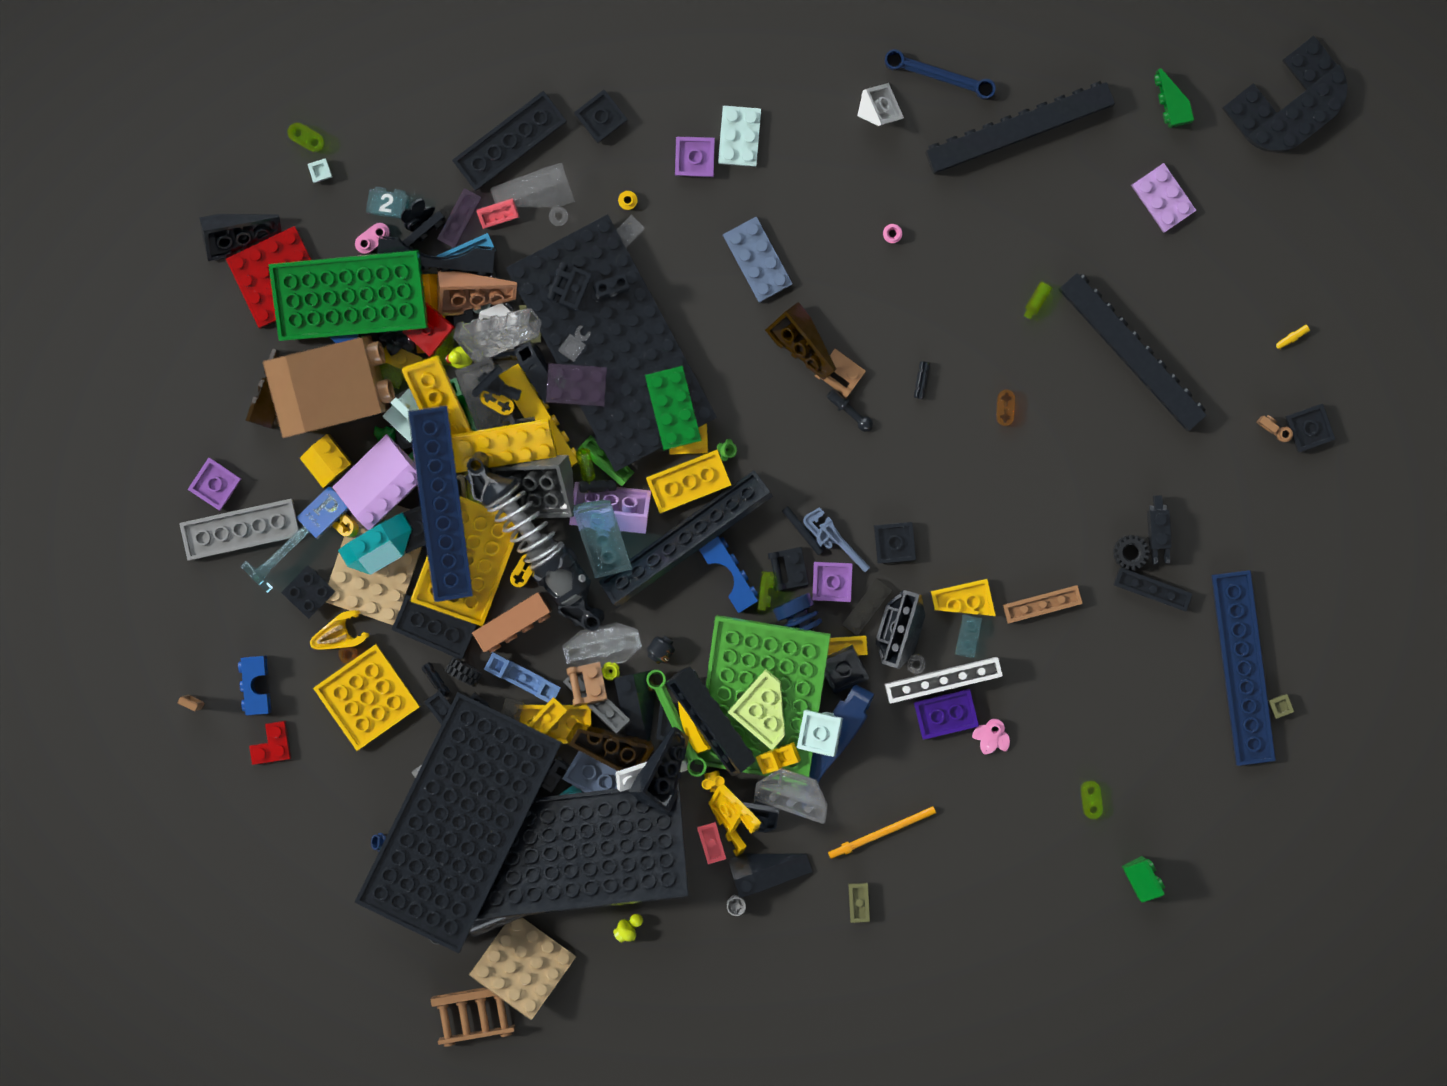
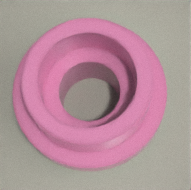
M889 224L883 231V237L889 243H897L902 237V230L896 224ZM891 230L896 232L895 237H890L889 232Z

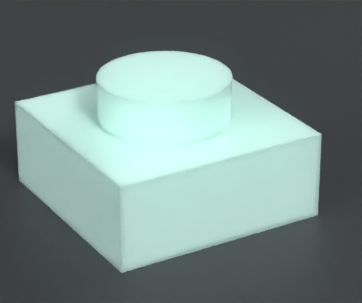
M326 158L308 164L313 183L332 178Z

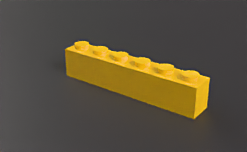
M516 364L501 373L499 377L506 385L521 390L519 400H514L523 417L535 416V421L549 419L557 455H569L571 467L579 463L577 459L580 457L574 447L570 448L567 442L570 439L565 431L560 432L557 427L560 424L554 414L552 416L547 410L550 408L548 403L545 404L537 394L538 392L530 383L522 367Z

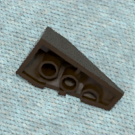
M799 302L786 310L765 329L776 345L780 348H786L792 353V357L802 360L808 369L823 380L836 370L810 315Z
M272 349L268 360L279 358V350ZM266 375L258 384L259 395L253 397L245 421L274 429L275 426H278L279 421Z

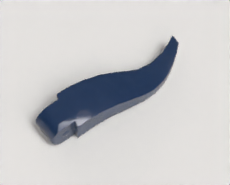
M858 685L853 686L845 702L840 700L833 711V716L843 718L836 756L832 757L813 752L809 782H800L801 808L808 815L811 812L813 796L820 779L849 745L868 717L865 713L869 709L875 694Z

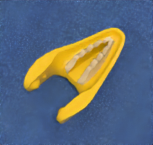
M353 610L339 614L310 640L311 647L318 650L353 647L362 643L370 636L369 633L363 632L361 636L352 638L348 634L345 624L346 619L358 617L360 611Z

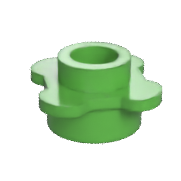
M727 439L724 443L717 445L722 461L735 457L737 448L731 439Z

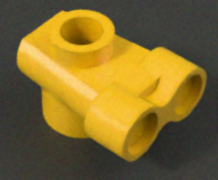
M719 771L704 774L705 780L702 782V787L706 790L710 789V792H714L717 787L725 783V779L720 776Z

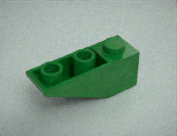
M1161 68L1158 69L1156 75H1154V81L1156 86L1160 88L1161 93L1158 94L1160 105H1164L1163 119L1165 124L1168 123V127L1171 128L1193 122L1194 117L1190 101Z

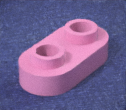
M383 223L374 224L356 239V249L362 254H369L378 248L379 236L376 233L377 230H383L381 236H390L388 226ZM367 241L368 245L367 247H362L361 243Z

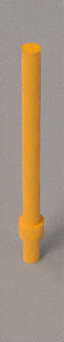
M932 806L850 843L847 841L841 844V847L829 851L828 854L831 859L844 853L849 854L855 848L936 814V811Z

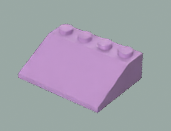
M386 434L333 486V489L355 518L367 530H370L418 485L415 463Z

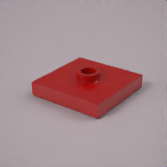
M425 302L428 328L403 330L402 332L429 357H432L455 327L428 302Z

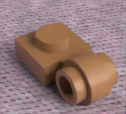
M1269 415L1267 417L1261 416L1256 422L1268 432L1274 434L1280 442H1288L1293 437V432L1289 427L1279 428L1276 425L1277 421ZM1283 431L1287 433L1286 438L1282 436Z

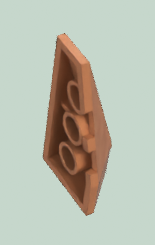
M442 271L437 273L438 312L442 316L464 314L465 310L472 308L479 310L483 305H497L516 299L517 282L459 271Z

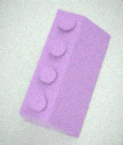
M575 482L573 491L574 516L570 517V525L646 534L651 491L617 487L615 491H608L607 489L605 492L588 491V493H580L579 482Z

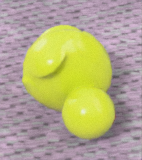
M466 346L455 347L446 357V361L458 369L468 368L474 359L473 352Z
M632 914L630 920H620L617 928L613 930L614 936L620 943L635 940L636 931L634 927L642 925V916Z

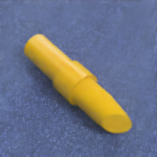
M1304 325L1295 332H1291L1287 337L1279 341L1276 347L1280 349L1291 342L1297 341L1298 338L1310 331L1309 327Z

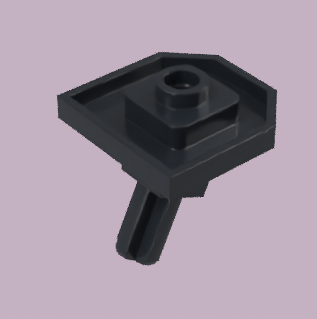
M497 365L492 371L488 373L484 371L477 378L479 382L471 391V394L476 398L481 392L487 391L518 401L521 396V390L505 384L499 377L503 369Z
M766 783L757 784L754 804L742 802L761 822L756 831L764 833L776 829L780 809L779 807L767 806L769 785ZM741 820V822H740L739 824H740L742 827H744L746 830H748L747 827L744 825V823H743L742 820Z

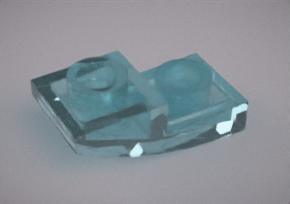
M963 615L955 655L974 658L982 618Z

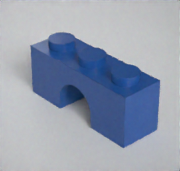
M267 655L242 657L241 662H238L239 673H242L240 691L244 693V700L241 701L242 711H245V715L271 713L270 693L261 694L254 688V681L258 676L268 675Z

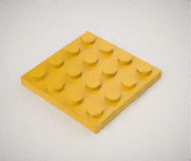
M377 644L313 688L356 751L420 707Z

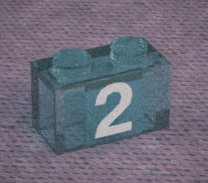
M375 186V189H369L366 207L368 214L401 219V213L404 209L408 208L410 198L405 194V191L394 189V193L387 192V188Z

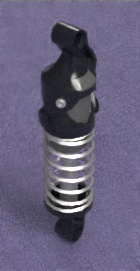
M476 452L467 462L468 474L465 476L471 484L473 499L481 502L485 508H488V512L500 510L495 516V522L506 521L502 532L514 531L510 537V542L522 541L518 546L517 552H525L527 554L525 562L531 563L532 577L539 586L545 588L554 600L558 613L571 619L576 627L580 625L589 631H596L604 621L605 615L601 609L589 607L587 604L591 579L577 562V555L571 548H567L563 542H558L552 538L555 535L554 531L549 534H540L538 532L548 522L545 521L535 528L531 521L540 515V511L535 512L529 518L524 513V510L531 506L533 501H529L520 507L516 500L522 497L525 491H521L515 497H512L511 493L519 486L518 480L515 477H504L490 473L488 471V456L484 452ZM475 460H478L481 463V466L477 465L475 463ZM496 504L500 505L491 509V507L495 506ZM503 512L507 514V516L498 519ZM511 522L515 525L514 527L506 529ZM520 532L522 537L514 539L516 534ZM527 542L528 544L526 548L521 549L522 546ZM591 617L595 618L597 622H594Z

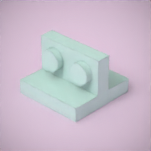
M408 389L399 399L396 397L391 402L392 406L383 417L412 443L408 411L419 408L411 390Z
M804 710L797 748L832 757L836 756L843 718L833 716L834 713L830 712L818 713Z

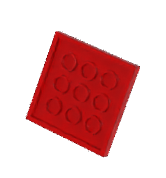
M296 226L226 259L258 328L276 321L269 264L311 260Z

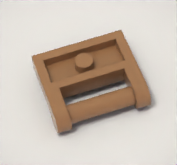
M834 349L830 355L836 367L834 372L850 384L846 388L830 375L823 381L840 392L846 399L866 371Z
M600 662L566 669L567 675L570 676L574 707L608 700ZM578 674H583L587 697L584 698L581 697Z

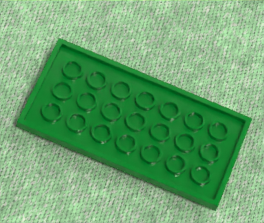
M419 250L269 264L279 341L428 328Z

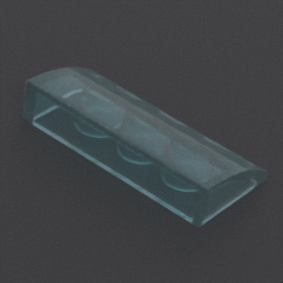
M600 500L574 505L573 513L595 578L631 570L632 565L611 501Z

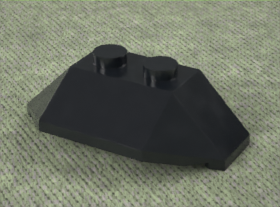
M903 590L900 592L901 594L886 604L875 640L881 657V663L900 669L915 653L925 619L922 595Z

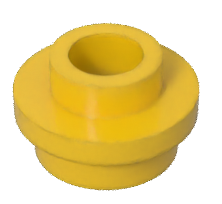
M632 191L622 192L618 198L620 207L625 210L635 208L637 205L635 193ZM626 197L631 198V202L629 204L624 202V199Z

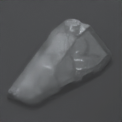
M562 163L540 169L490 188L495 204L512 198L516 207L557 208L575 202Z

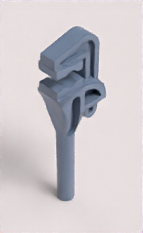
M820 507L805 515L803 523L816 536L819 546L823 544L826 548H831L832 543L838 544L864 572L870 568L842 538L829 517L825 519L823 524L819 525L820 529L812 523L813 521L817 523L819 517L825 513Z

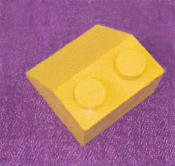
M330 434L323 436L300 457L301 461L323 488L354 465Z

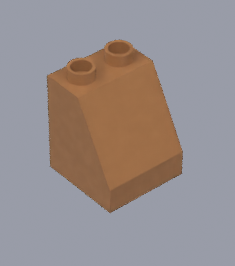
M371 335L263 362L283 438L386 412L390 408L389 403L395 398L392 382L390 379L383 380L379 365L385 364L383 346L379 341L373 343Z

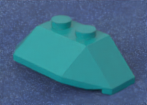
M402 512L348 542L338 551L347 567L372 575L404 556L412 528Z

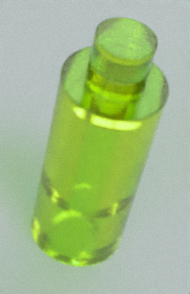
M1040 281L1025 306L1027 311L1024 316L1031 319L1033 314L1037 315L1052 290L1051 286Z
M588 448L579 449L576 454L581 476L584 481L590 483V481H594L593 479L596 476L591 453Z

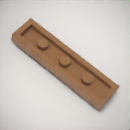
M1078 585L1004 604L1003 608L1007 623H1012L1080 605L1082 600Z

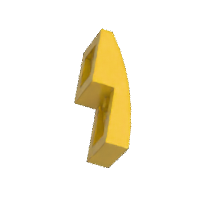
M794 742L756 756L763 775L780 770L784 766L798 763L801 760Z

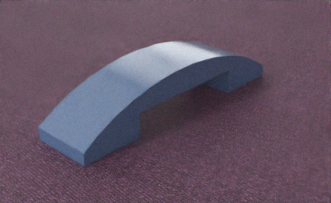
M492 652L484 670L507 680L546 702H549L553 697L556 698L561 688L540 675Z

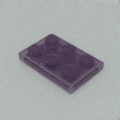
M549 363L546 403L604 406L607 367Z

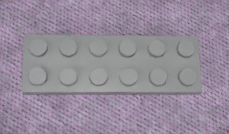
M293 499L179 523L187 561L301 536Z

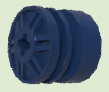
M809 593L772 609L777 621L787 620L788 623L784 625L785 627L812 631L822 623L821 618L814 621L811 619V617L819 614L818 611L809 613L807 610L814 605Z

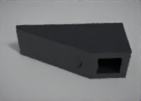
M528 341L514 350L522 369L545 404L561 395L540 347Z

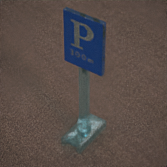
M328 486L296 517L303 524V527L269 560L261 564L257 569L247 561L240 567L268 593L273 588L265 578L270 573L269 570L309 532L318 540L349 508L339 495Z

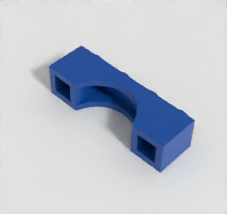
M717 536L699 550L708 564H722L731 571L734 578V587L728 597L737 612L740 613L758 601L756 597L759 594L754 586L749 587L746 581L749 578L744 570L739 571L736 565L739 562L733 553L729 555L726 550L729 546L725 539Z

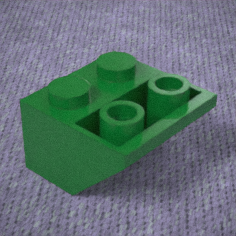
M1140 856L1122 866L1141 903L1165 895L1162 890L1165 886L1162 880L1155 876L1154 872L1156 869L1152 861Z

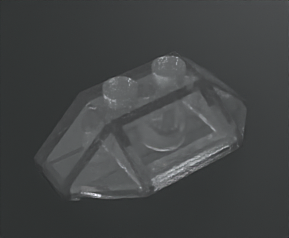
M620 623L600 626L596 631L581 630L562 647L567 664L579 667L600 662L601 667H604V664L607 662L616 664L627 662L642 647L638 629Z
M780 768L756 783L755 801L822 824L825 823L828 805L816 779Z

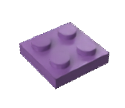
M676 137L675 176L713 177L715 138Z
M208 458L188 490L221 511L241 481V478L213 459Z
M814 562L812 600L851 602L852 563Z

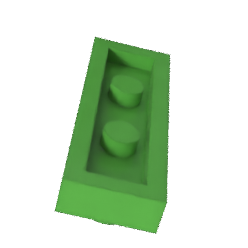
M591 435L578 449L621 486L634 474V471L628 466L615 472L605 452L597 445L595 438Z

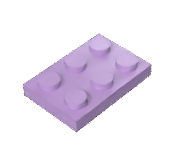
M1164 163L1131 185L1163 233L1196 211Z

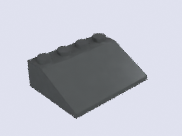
M557 455L552 458L491 467L492 474L515 477L518 480L519 486L511 495L515 497L521 491H525V494L516 500L520 507L529 501H533V504L524 510L528 518L537 511H540V515L536 518L574 516L573 471L569 455Z

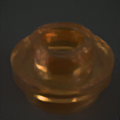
M354 646L339 650V658L343 663L348 664L358 657V651ZM348 650L352 652V656L350 658L346 657L345 655L346 651Z

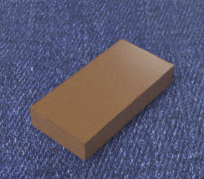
M191 695L182 696L178 700V704L193 711L201 710L205 704Z

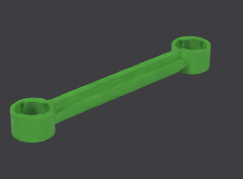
M660 670L649 672L646 679L647 684L655 690L672 728L677 727L685 734L680 716L665 686L666 677L664 673ZM651 674L663 676V682L660 686L649 682ZM688 741L685 755L688 760L687 769L692 776L698 777L705 773L707 766L705 761L698 757ZM692 761H700L704 765L701 773L690 769Z

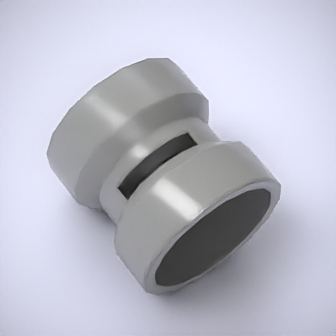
M739 895L731 896L727 901L728 912L733 916L742 915L746 909L745 899L743 897L740 898Z

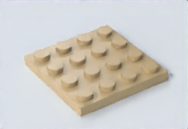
M520 918L504 925L469 976L532 1020L576 956L524 918Z

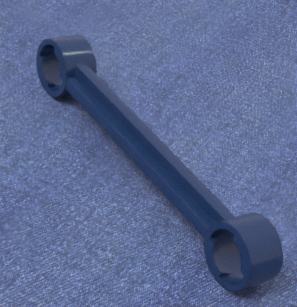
M896 49L890 50L885 56V65L890 70L902 68L976 92L977 96L983 100L990 99L996 90L994 82L990 79L977 81L906 58L901 51ZM898 54L901 57V63L893 67L888 63L887 59L892 55ZM989 83L993 88V92L984 96L979 92V88Z

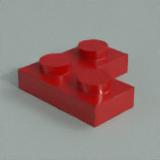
M285 721L265 724L268 743L249 746L252 765L291 759Z

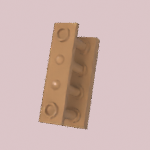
M486 987L437 995L431 998L432 1007L437 1006V1009L440 1010L444 1037L439 1038L438 1045L444 1044V1047L455 1045L457 1041L497 1034L505 1037L512 1035V1032L516 1029L515 1025L508 1026L504 1000ZM491 996L496 999L501 1027L489 1029L485 1006L486 997ZM475 999L478 1005L482 1030L471 1032L466 1004L468 1000ZM456 1003L458 1006L463 1034H451L447 1011L448 1004Z

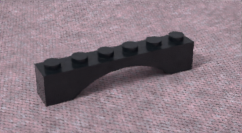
M379 235L377 254L414 251L399 237ZM475 245L465 252L447 257L431 256L419 252L421 269L430 270L431 267H437L439 271L457 269L459 272L464 273L477 271L478 275L493 273L495 247Z

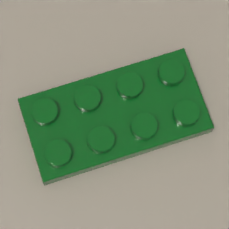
M683 366L645 375L663 449L667 450L701 441Z

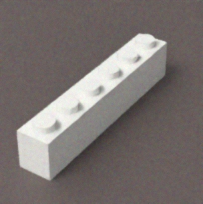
M993 657L885 683L889 703H894L1002 677L998 657Z

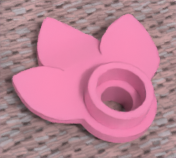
M991 719L986 725H979L975 728L972 735L974 739L981 740L980 747L983 754H990L997 747L1007 751L1010 744V738L1005 732L1004 723L999 719ZM996 726L999 729L998 731H993L992 727Z

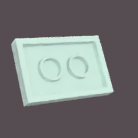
M723 106L718 164L756 167L761 109Z

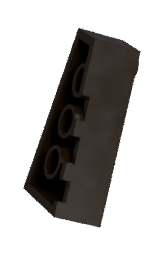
M577 722L566 738L568 745L616 771L645 763L654 749L651 741L621 733L617 735L613 731Z

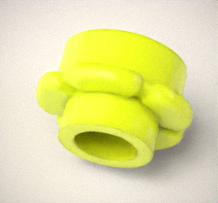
M605 663L604 668H602L604 678L612 681L615 677H619V666L616 663Z

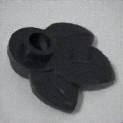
M423 198L417 199L411 204L410 209L406 208L401 213L404 227L414 232L423 224L422 222L427 221L432 216L435 207H425Z
M402 331L379 332L378 341L386 342V349L390 356L398 353L402 347L410 352H413L415 348V343Z

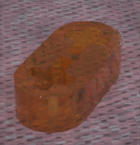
M1006 389L997 396L996 420L1001 426H1008L1014 420L1015 395L1012 391ZM1005 393H1008V396L1011 397V400L1007 402V407H1004V400H1001V396H1004ZM1004 409H1007V415L1010 416L1006 423H1003V419H1000V416L1004 414Z

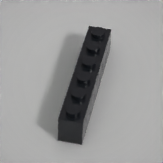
M691 666L680 670L665 682L731 776L741 774L756 761L751 749L745 745L741 735L733 728L730 719L724 715L718 702L712 698L708 688L702 684L697 672Z

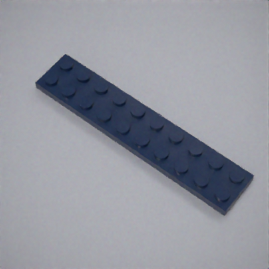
M444 405L408 411L433 599L434 602L470 597L473 596L448 409Z
M1251 571L1211 575L1236 765L1275 761Z

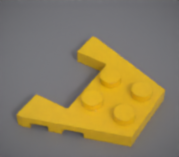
M723 784L717 787L708 804L719 825H724L727 831L725 836L728 842L732 840L736 848L733 852L738 856L747 847L736 832V828L741 820L750 833L756 831L761 822Z

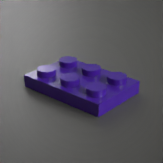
M970 689L914 702L923 740L979 726Z

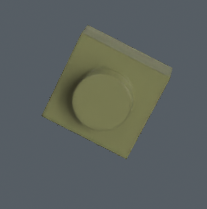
M1288 694L1268 700L1275 719L1294 712Z

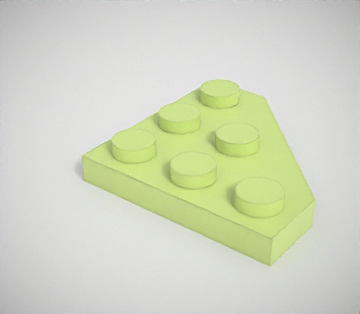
M765 669L731 707L728 713L771 750L785 736L781 681Z

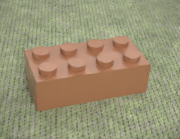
M538 592L472 632L483 652L489 651V653H492L501 647V642L509 643L517 638L516 633L519 631L525 633L534 627L532 623L537 620L541 623L551 617L549 613L552 612V609L542 593Z

